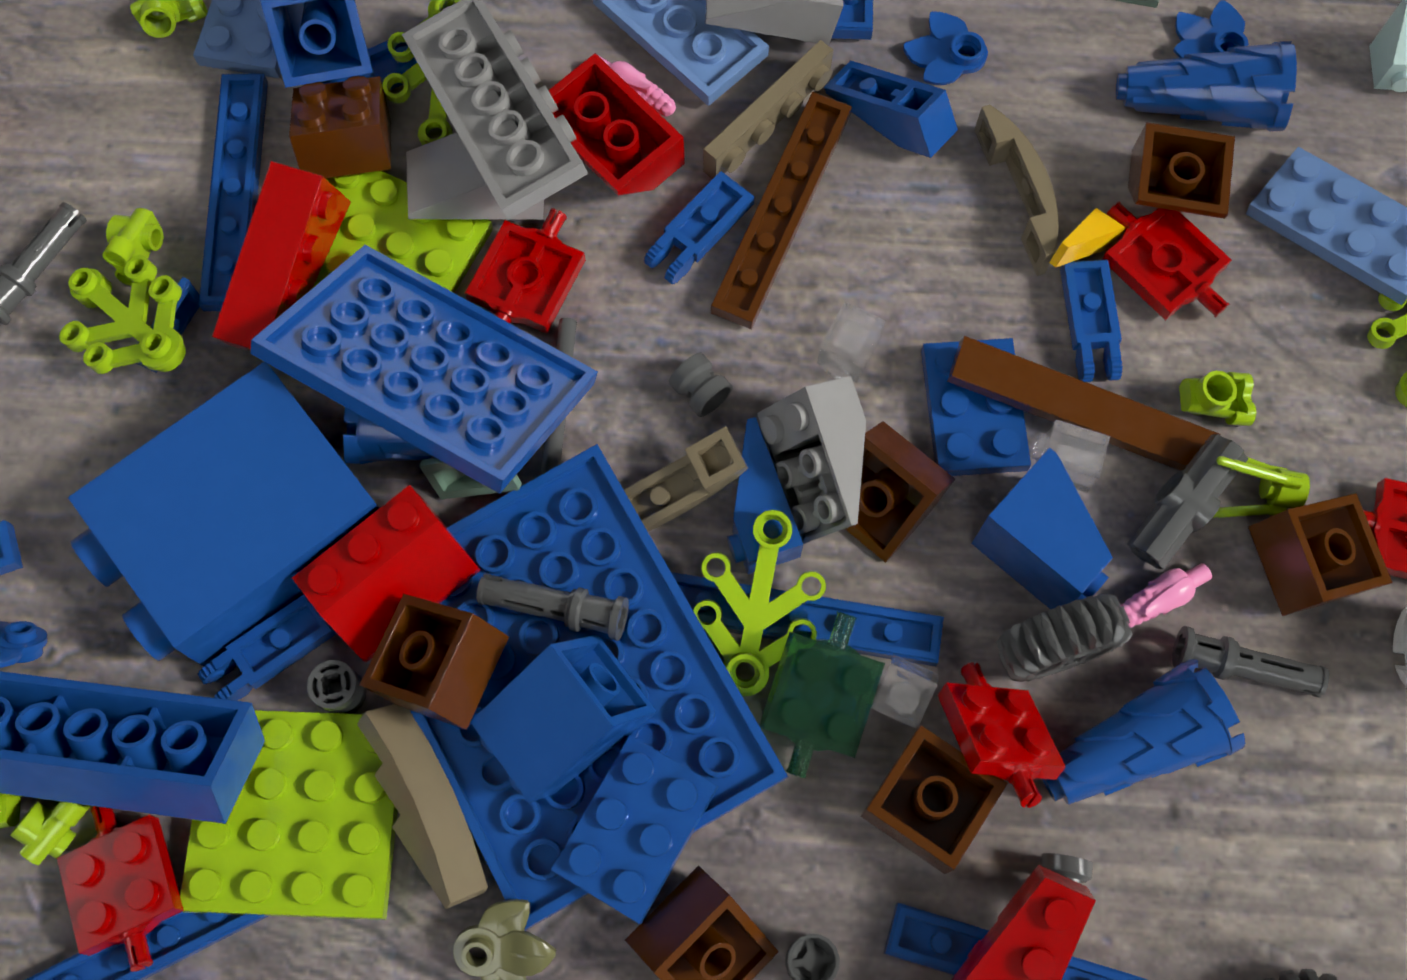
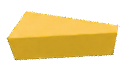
M1095 208L1060 244L1049 263L1054 267H1059L1110 249L1115 245L1126 227L1098 208Z

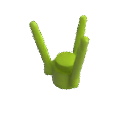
M1224 456L1217 458L1216 462L1220 466L1261 478L1259 495L1262 499H1267V504L1219 507L1213 518L1276 515L1287 508L1304 506L1307 501L1310 480L1306 473L1272 466L1247 457L1248 460L1246 462Z

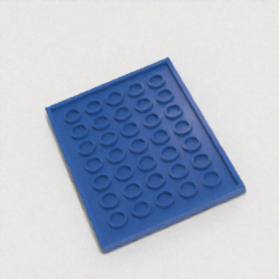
M598 444L520 486L519 490H513L447 527L481 571L440 604L474 613L509 636L472 719L550 644L599 635L657 711L650 719L629 735L634 736L718 786L716 793L693 833L788 778L787 773ZM488 573L505 579L545 586L560 591L571 592L573 589L581 587L588 589L590 595L616 600L618 596L627 597L629 609L626 625L619 641L609 639L607 633L581 628L579 632L571 631L568 627H565L562 621L516 612L497 606L478 604L476 598L478 584L483 574ZM411 711L453 788L466 823L504 899H522L530 902V913L524 931L587 896L589 893L556 874L551 869L629 735L556 793L528 803L526 798L512 787L509 775L497 758L483 747L480 735L471 723L467 730Z

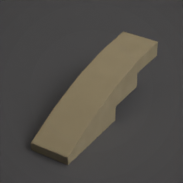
M395 704L366 711L357 725L382 761V765L376 772L375 777L400 813L392 828L445 909L483 894L487 890L488 885L471 832L453 788L429 741L408 709Z

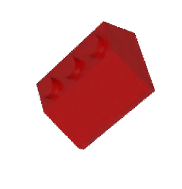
M596 53L548 90L559 109L553 113L554 117L557 118L563 114L577 138L570 143L580 159L618 196L654 190L685 164L684 137Z
M408 485L293 576L292 579L319 615L367 663L373 658L403 594L440 604L481 570L427 502L411 485Z

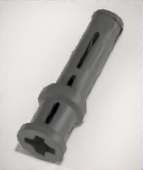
M62 202L59 205V209L12 264L5 263L0 265L1 324L8 325L11 318L9 315L25 296H32L36 292L35 280L77 230L87 222V219L82 214L76 216L79 211L71 205Z
M484 573L483 577H481L476 596L478 604L497 606L516 612L555 619L564 622L565 627H568L571 631L579 632L581 628L607 633L609 639L619 641L623 634L629 609L627 597L618 596L616 600L590 595L588 589L581 587L573 589L571 592L560 591L522 581L509 580L488 573Z
M1183 626L1179 630L1173 646V667L1190 659H1196L1199 661L1198 669L1206 667L1212 672L1213 677L1218 679H1229L1234 675L1310 694L1318 698L1325 694L1328 687V668L1240 647L1239 643L1232 637L1223 636L1221 639L1196 634L1194 628Z

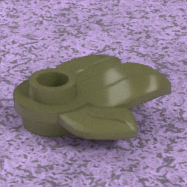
M510 899L489 906L483 913L478 925L469 926L460 932L453 946V958L456 965L464 973L480 977L482 980H527L526 976H533L542 972L555 958L557 950L543 939L524 931L530 913V902L522 899ZM473 947L482 948L486 952L487 957H475L470 953V949Z

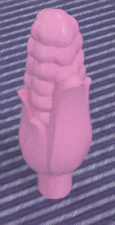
M599 56L660 115L668 117L675 112L676 105L674 100L664 93L661 88H658L656 84L647 80L645 74L627 62L616 61L610 63Z
M1204 563L1186 572L1180 568L1169 569L1156 579L1148 582L1147 587L1135 593L1132 598L1127 599L1125 603L1121 604L1128 615L1130 628L1156 618L1161 613L1165 615L1171 610L1187 604L1194 597L1195 588L1212 579L1210 569Z

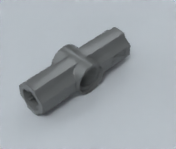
M1219 434L1211 435L1194 455L1187 467L1174 474L1161 487L1155 497L1156 507L1127 543L1132 550L1131 552L1156 569H1164L1189 535L1203 528L1214 517L1221 505V501L1218 499L1238 473V471L1218 465L1216 462L1217 458L1224 456L1246 462L1248 458L1244 454V450L1234 441L1226 439Z

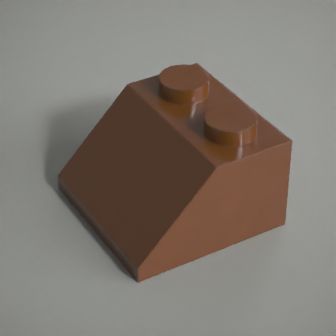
M1146 122L1131 154L1128 189L1135 204L1225 219L1229 211L1235 136Z
M882 421L865 433L858 524L845 528V530L886 563L929 515L955 481V478Z
M1357 493L1287 509L1248 526L1282 616L1315 608L1392 583Z
M699 865L625 939L629 946L660 980H753L779 952L735 900Z

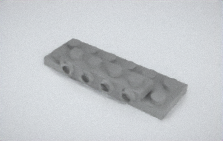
M460 0L402 34L507 221L588 174L582 160L570 143L577 138L565 116L562 114L557 118L554 117L553 113L559 109L547 87L544 85L539 89L536 88L535 84L541 80L528 57L521 61L518 57L524 53L511 30L502 33L483 0Z

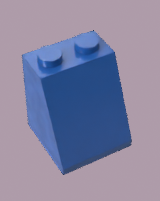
M260 0L285 88L373 73L355 0Z
M1050 447L991 512L971 543L1050 610L1074 600L1094 596L1109 578L1102 570L1113 558L1058 454Z
M593 635L550 644L483 708L470 723L480 735L483 747L497 758L509 775L512 787L524 796L528 803H532L556 793L650 719L657 711L599 635Z

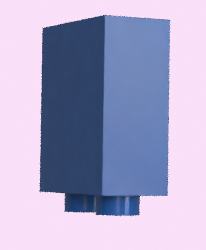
M266 362L252 369L68 497L89 527L70 541L77 556L95 578L106 587L124 577L141 601L122 614L125 624L137 641L157 661L162 660L174 650H178L203 667L227 650L226 646L302 596L303 592L292 577L379 509L375 501Z

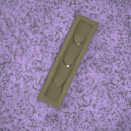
M820 40L703 149V172L712 179L721 171L723 173L727 171L729 173L734 172L742 164L746 153L754 145L764 144L772 135L775 126L785 116L791 118L802 106L804 98L813 90H821L831 78L833 49Z

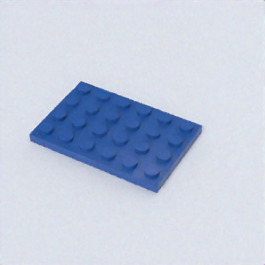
M367 245L362 246L251 340L250 353L499 494L591 389L598 371Z

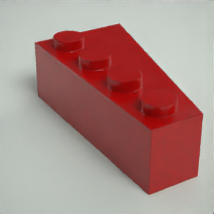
M273 161L270 162L212 335L213 338L230 346L251 352V340L314 287L351 204V201L323 176Z
M1038 865L999 914L997 922L985 937L976 943L967 955L968 959L951 980H1062L1096 902L1095 898L1087 886Z

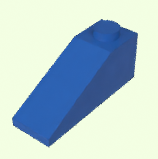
M854 61L846 64L824 86L828 96L836 101L852 106L851 112L891 142L898 147L931 158L958 131L945 89Z
M756 417L747 419L742 457L748 469L739 476L733 517V535L727 536L728 545L735 563L743 561L747 574L755 572L760 544L754 537L753 525L756 518L764 511L779 510L788 516L792 524L791 538L784 546L779 548L776 565L800 558L803 549L801 536ZM768 520L763 526V531L767 537L776 538L782 533V525L777 520Z

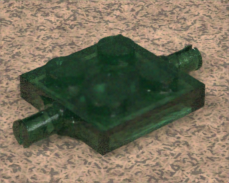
M838 611L829 639H810L789 632L759 724L761 728L784 735L791 742L795 743L786 772L801 778H806L814 750H831L855 758L885 663L861 656L856 650L848 646L857 617Z

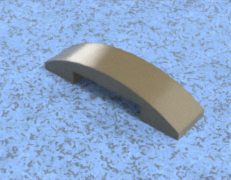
M983 106L974 131L989 166L1006 162L1030 217L1021 237L1022 243L1036 275L1045 274L1050 264L1049 262L1055 254L1059 229L1058 210L1052 183L1038 153L1023 132L993 106Z
M726 426L685 449L687 455L624 489L648 532L707 500L748 469Z

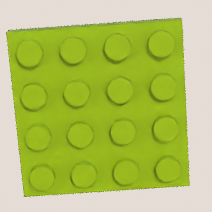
M383 171L325 178L349 199L351 204L314 287L362 246L367 245L455 293L493 231L492 222L488 219H408L407 182Z
M255 710L265 742L226 824L192 819L180 895L184 909L182 912L386 920L396 834L392 826L397 821L398 810L375 777L376 772L382 765V761L357 725L363 714Z

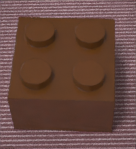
M354 76L342 82L327 84L316 82L293 88L289 137L300 170L321 175L324 178L391 169V118L380 76L371 78Z
M403 594L360 682V686L397 706L467 730L509 636L474 613Z
M921 725L906 744L860 817L943 874H947L955 870L1008 783L993 775L971 774L961 751Z

